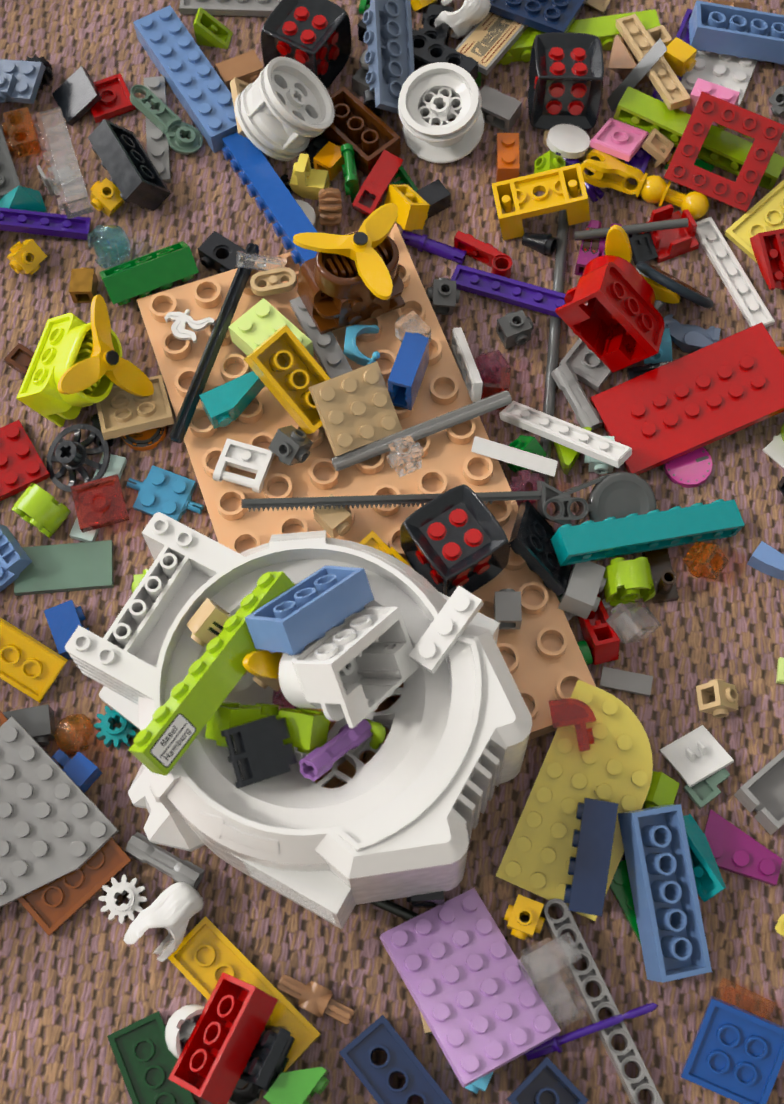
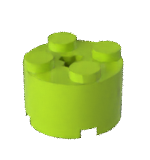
M31 483L11 509L20 518L27 521L31 526H35L48 538L57 531L71 513L65 505L59 504L54 499L55 497L35 483Z
M617 557L610 560V565L606 567L603 575L607 579L603 588L607 603L610 602V605L614 607L636 605L635 600L643 598V601L646 602L655 596L653 577L647 557H639L634 560H625L623 557Z

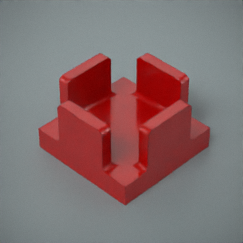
M672 204L652 211L650 221L646 223L688 218V227L650 232L658 255L655 258L658 263L699 248V243L695 238L697 223L688 209L683 210L682 214L680 211L673 213L674 207Z

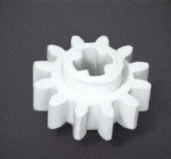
M123 874L119 883L112 877L111 883L113 886L110 888L103 885L102 888L107 892V895L98 898L100 901L106 902V905L101 908V912H108L110 910L111 913L108 919L112 921L116 916H119L120 924H124L126 916L134 921V912L140 913L143 910L139 906L140 903L148 901L146 897H140V893H143L146 888L144 886L135 887L138 883L137 878H133L128 883V878L125 874ZM126 892L129 893L127 896L130 899L127 905L122 903L118 906L120 902L117 900L118 895H125Z

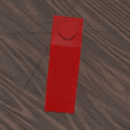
M600 600L596 612L591 611L587 619L577 616L584 640L591 651L594 665L619 659L620 640L603 602Z

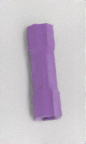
M363 719L354 728H349L348 723L344 725L336 736L322 747H317L299 761L301 774L313 782L332 768L334 762L350 749L358 747L372 735L369 722Z

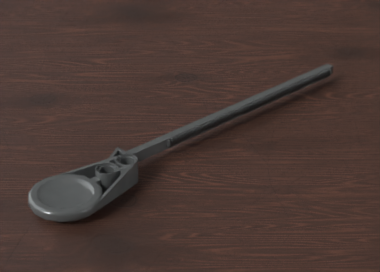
M623 471L601 476L564 491H560L543 481H537V491L475 492L485 505L488 502L492 505L493 501L537 500V511L545 520L561 525L571 524L572 526H575V524L570 523L571 520L583 519L587 514L589 515V520L599 522L609 517H616L618 519L633 513H638L639 515L647 514L650 511L656 510L657 507L654 492L647 481L635 473ZM595 484L589 494L588 503L583 498L570 497V494ZM443 493L241 499V508H248L249 512L251 508H253V511L256 508L258 511L260 508L264 511L265 507L268 511L270 507L273 511L275 507L277 511L279 507H281L282 511L284 507H286L287 511L289 507L291 510L294 507L296 510L298 507L302 510L303 506L306 510L308 506L310 510L313 506L315 510L317 506H319L320 510L322 506L324 509L327 506L329 509L331 506L335 509L336 505L338 509H340L341 505L343 509L345 506L349 509L350 505L354 509L355 505L357 508H359V505H361V508L364 505L368 508L369 504L371 508L373 505L377 508L378 504L380 508H382L383 504L385 508L387 504L391 508L392 504L394 507L397 504L400 507L401 503L403 507L406 504L408 507L410 504L414 507L415 503L419 507V504L423 506L424 503L427 504ZM550 502L555 506V512L551 516L546 511L547 505ZM573 502H576L579 506V510L575 515L570 510Z

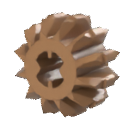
M333 188L320 189L318 193L320 224L327 226L339 225L342 221L340 190Z

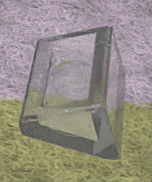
M237 251L236 267L266 271L282 268L287 264V259L282 257Z

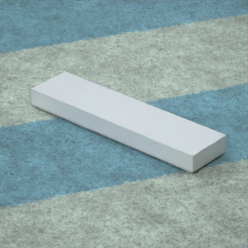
M453 328L451 348L471 401L477 402L481 400L483 382L462 328Z

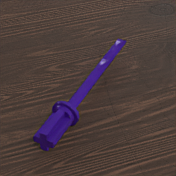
M649 1003L632 1009L624 1015H616L564 1035L556 1036L525 1053L528 1061L555 1051L561 1053L563 1052L562 1044L620 1024L626 1019H633L656 1010L659 1005Z

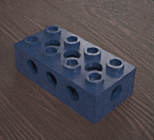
M384 1015L379 1017L339 1052L378 1104H407L412 1096L421 1097L424 1104H453ZM376 1050H383L387 1053V1061L383 1065L378 1066L372 1063V1054ZM397 1072L402 1073L406 1078L405 1085L400 1089H394L389 1084L391 1075Z

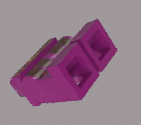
M591 220L588 227L585 226L584 230L599 229L602 223L598 220ZM616 223L610 225V227H612L613 225L622 226V224ZM606 237L582 240L574 275L582 276L584 270L581 267H585L592 259L605 255Z

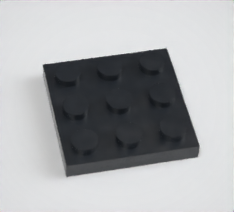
M527 500L519 507L509 543L514 553L520 555L526 561L529 569L539 575L544 585L559 596L566 592L572 564L560 566L551 541L556 531Z

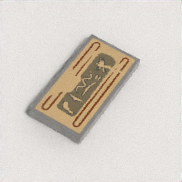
M489 12L455 50L477 61L478 72L488 75L529 26Z

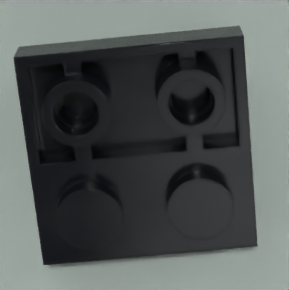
M266 1025L240 1079L259 1086L260 1089L268 1092L278 1075L284 1071L289 1060L287 1055L295 1038L290 1036L291 1033L281 1027Z

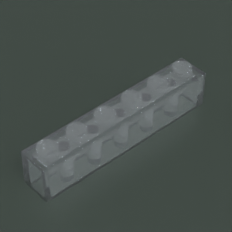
M61 107L36 113L38 123H34L38 136H42L38 138L42 151H47L43 153L47 166L51 165V167L47 168L51 181H56L52 183L55 195H60V198H56L60 211H65L68 219L92 213L93 208Z

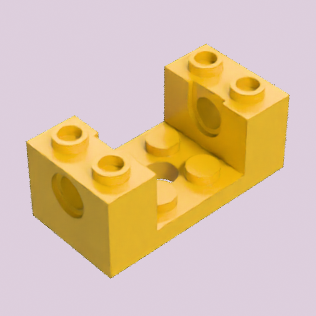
M580 163L492 183L503 241L524 235L522 219L566 210L569 226L591 221L588 195ZM538 191L545 192L542 196L534 195Z

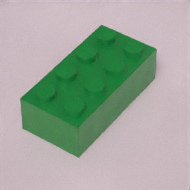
M184 241L99 272L113 305L117 303L118 306L131 302L130 298L138 295L140 298L152 294V290L160 287L163 290L174 285L173 282L181 279L182 282L191 280L195 277L194 274L199 273L191 249Z

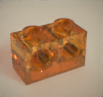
M24 107L3 113L5 122L1 124L5 136L9 135V139H6L9 151H14L17 159L41 153L29 108Z

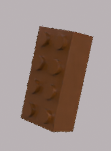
M343 86L330 95L334 106V120L321 135L335 145L352 144L355 166L366 176L369 175L384 150L397 157L401 155V137Z

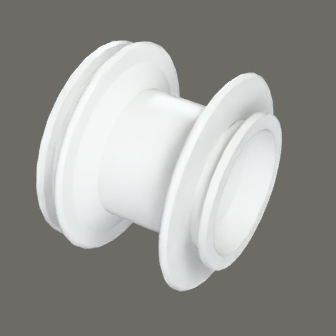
M446 62L431 63L414 71L401 88L398 112L403 124L404 138L411 151L425 161L450 163L460 160L470 154L482 138L484 117L481 111V93L475 80L465 69Z

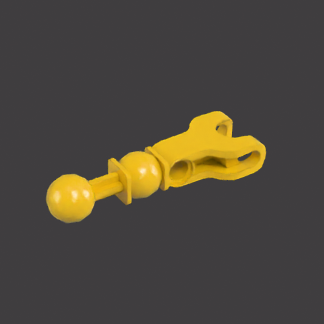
M592 149L580 165L584 182L593 186L608 187L630 195L636 194L635 197H638L640 194L647 203L655 204L660 202L659 207L666 201L681 207L682 213L683 210L688 209L694 220L703 217L708 211L709 202L706 195L697 191L683 194L670 189L671 181L667 184L660 176L651 175L647 177L648 173L643 174L638 168L625 164L617 157L602 151ZM597 156L600 161L592 160L591 157ZM584 168H587L589 171L595 174L591 176L587 175L584 171ZM628 178L636 179L638 184H630Z

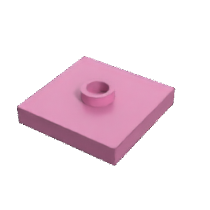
M609 118L590 141V147L629 162L641 148L649 132Z

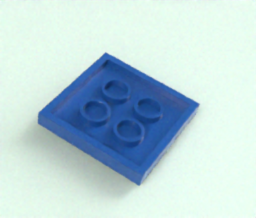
M711 996L682 1069L681 1077L740 1104H767L784 1060V1027Z

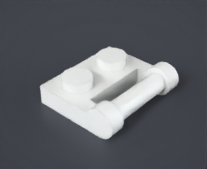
M227 438L215 467L213 480L219 482L224 480L252 488L253 492L261 493L274 453L271 450ZM226 466H231L255 473L256 477L255 479L225 471Z

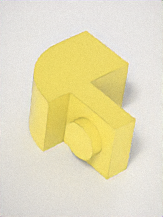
M300 153L298 162L294 163L289 185L297 195L307 199L318 200L320 189H326L330 186L329 173L327 170L311 169L309 154Z

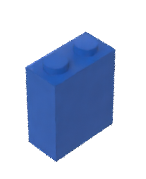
M405 333L388 378V392L393 405L408 410L413 408L429 364V338L420 333Z

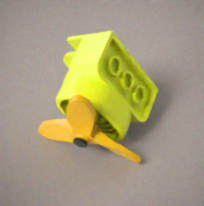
M98 294L93 297L91 302L90 323L86 324L72 313L48 319L16 399L57 426L63 427L65 420H72L78 417L81 408L103 401L110 394L113 384L139 397L152 395L154 387L150 379L138 367L122 358L120 340L111 329L105 300Z

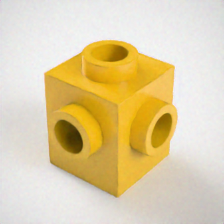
M107 178L102 182L98 180L90 188V191H92L90 194L92 206L99 212L103 211L108 217L125 202L120 196L121 192L118 187Z
M26 239L22 243L20 241L9 249L11 253L7 256L10 261V267L16 273H30V275L39 270L41 267L39 264L47 257L33 239Z
M518 894L514 906L509 904L504 920L508 921L507 929L512 930L511 935L526 940L527 936L533 938L535 932L540 934L545 918L541 917L544 904ZM524 915L528 916L529 921L522 922L520 920V917Z

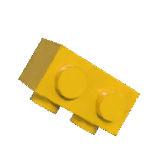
M389 184L384 204L393 203L397 205L398 217L396 222L405 231L423 230L430 205L409 185Z

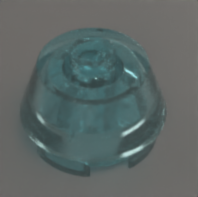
M97 225L92 232L88 233L89 249L94 248L98 256L95 261L103 269L121 264L131 253L129 239L125 231L118 225Z

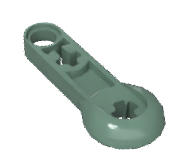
M138 84L131 88V103L166 135L168 144L175 152L182 155H191L201 148L203 137L197 128L182 122L146 86ZM142 93L145 95V98H137L134 94Z

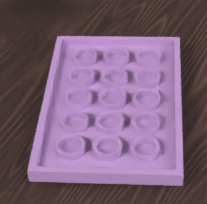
M475 888L380 935L381 942L463 1088L560 1034L561 1030Z

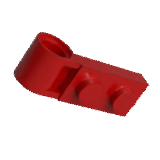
M458 230L454 236L455 248L467 251V256L492 267V274L507 278L511 277L512 259L510 256L498 251L491 244L484 243L475 239L472 235Z

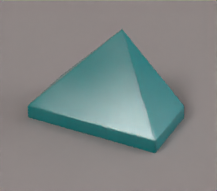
M17 186L0 199V207L47 212L40 191L24 186Z

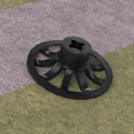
M76 424L64 429L53 440L47 454L46 463L50 479L58 488L71 493H80L94 487L102 479L109 466V442L104 440L101 430L89 424ZM80 429L91 431L89 437L80 442ZM74 431L75 437L73 442L63 439L65 435ZM96 436L99 437L102 443L101 446L86 448L94 442ZM104 452L102 464L87 458V455H96ZM52 462L62 463L60 471L54 474ZM83 464L99 470L92 480ZM68 470L69 483L66 486L58 479L62 478ZM77 470L83 477L85 484L74 487Z

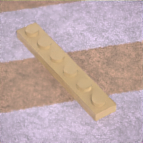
M636 14L616 19L615 27L637 61L640 62L654 46V41ZM662 55L646 75L670 111L690 105L691 97Z

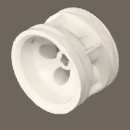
M276 57L261 71L255 82L247 85L235 100V114L241 129L259 150L274 159L291 161L307 148L310 137L319 136L332 124L334 120V106L327 89L310 69L294 59Z

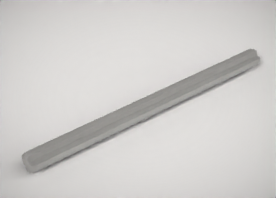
M505 390L333 457V467L336 471H340L511 404L512 397L509 391Z

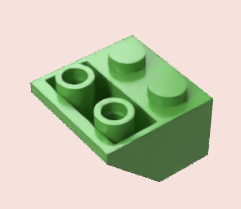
M323 1067L282 1072L263 1098L271 1104H311L309 1101L315 1093L320 1095L329 1084L330 1080L326 1078L329 1072Z

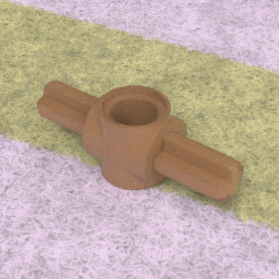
M286 974L278 982V990L299 1000V1008L309 1011L318 1018H323L326 1014L348 1025L354 1016L352 1008L332 999L334 996L333 992L316 982L311 981L306 985Z

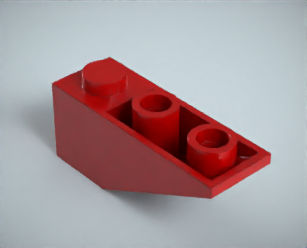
M384 150L352 203L353 209L368 217L379 208L388 191L389 184H392L404 160Z

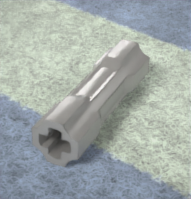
M570 363L562 364L553 370L551 375L572 407L581 428L590 427L593 431L602 426L603 422L597 410L591 405Z
M139 832L132 835L125 849L129 856L141 863H147L170 876L176 883L185 882L194 889L198 887L205 874V871L188 860L178 858L155 843H151L148 837Z

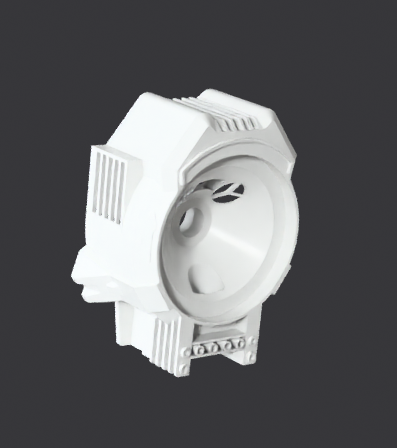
M157 512L142 531V535L154 559V563L103 638L78 626L67 642L65 649L84 675L103 685L99 692L101 700L141 731L152 721L153 713L170 698L171 690L188 675L189 667L206 652L207 643L203 647L190 637L192 632L186 624L207 598L231 615H234L241 607L240 603L243 598L252 593L258 585V579L267 572H284L296 585L326 565L364 568L374 600L364 607H399L412 647L414 648L450 597L438 592L423 576L395 557L373 547L353 541L327 538L326 530L271 535L269 543L237 553L165 514ZM478 612L434 674L419 665V668L403 682L404 686L394 690L393 695H400L395 704L381 712H371L365 717L366 719L381 723L390 730L385 742L378 749H372L369 746L370 736L358 747L350 749L334 762L331 768L332 771L318 783L305 778L299 770V761L309 753L298 752L297 747H293L298 763L290 765V772L236 789L235 782H237L233 764L228 761V756H230L228 747L216 745L217 741L205 738L206 724L167 776L152 773L145 765H141L128 794L135 807L145 808L150 814L144 826L148 840L151 843L190 852L206 845L219 858L340 929L344 927L355 905L449 891L457 887L462 881L465 872L472 828L476 829L480 812L484 814L487 801H491L495 786L508 782L520 772L532 728L531 714L497 646L500 623ZM249 672L242 676L223 701V703L239 702L240 705L256 706V703L279 705V709H295L296 707L287 701L281 688L278 691L269 686L264 689L253 680L254 676ZM345 716L341 720L336 721L334 726L328 731L327 742L336 736L339 730L347 724ZM367 750L375 752L376 754L368 763L364 764L359 760L362 752ZM348 760L355 767L356 773L353 778H350L338 771L337 766ZM334 776L347 783L338 788L330 789L323 787Z

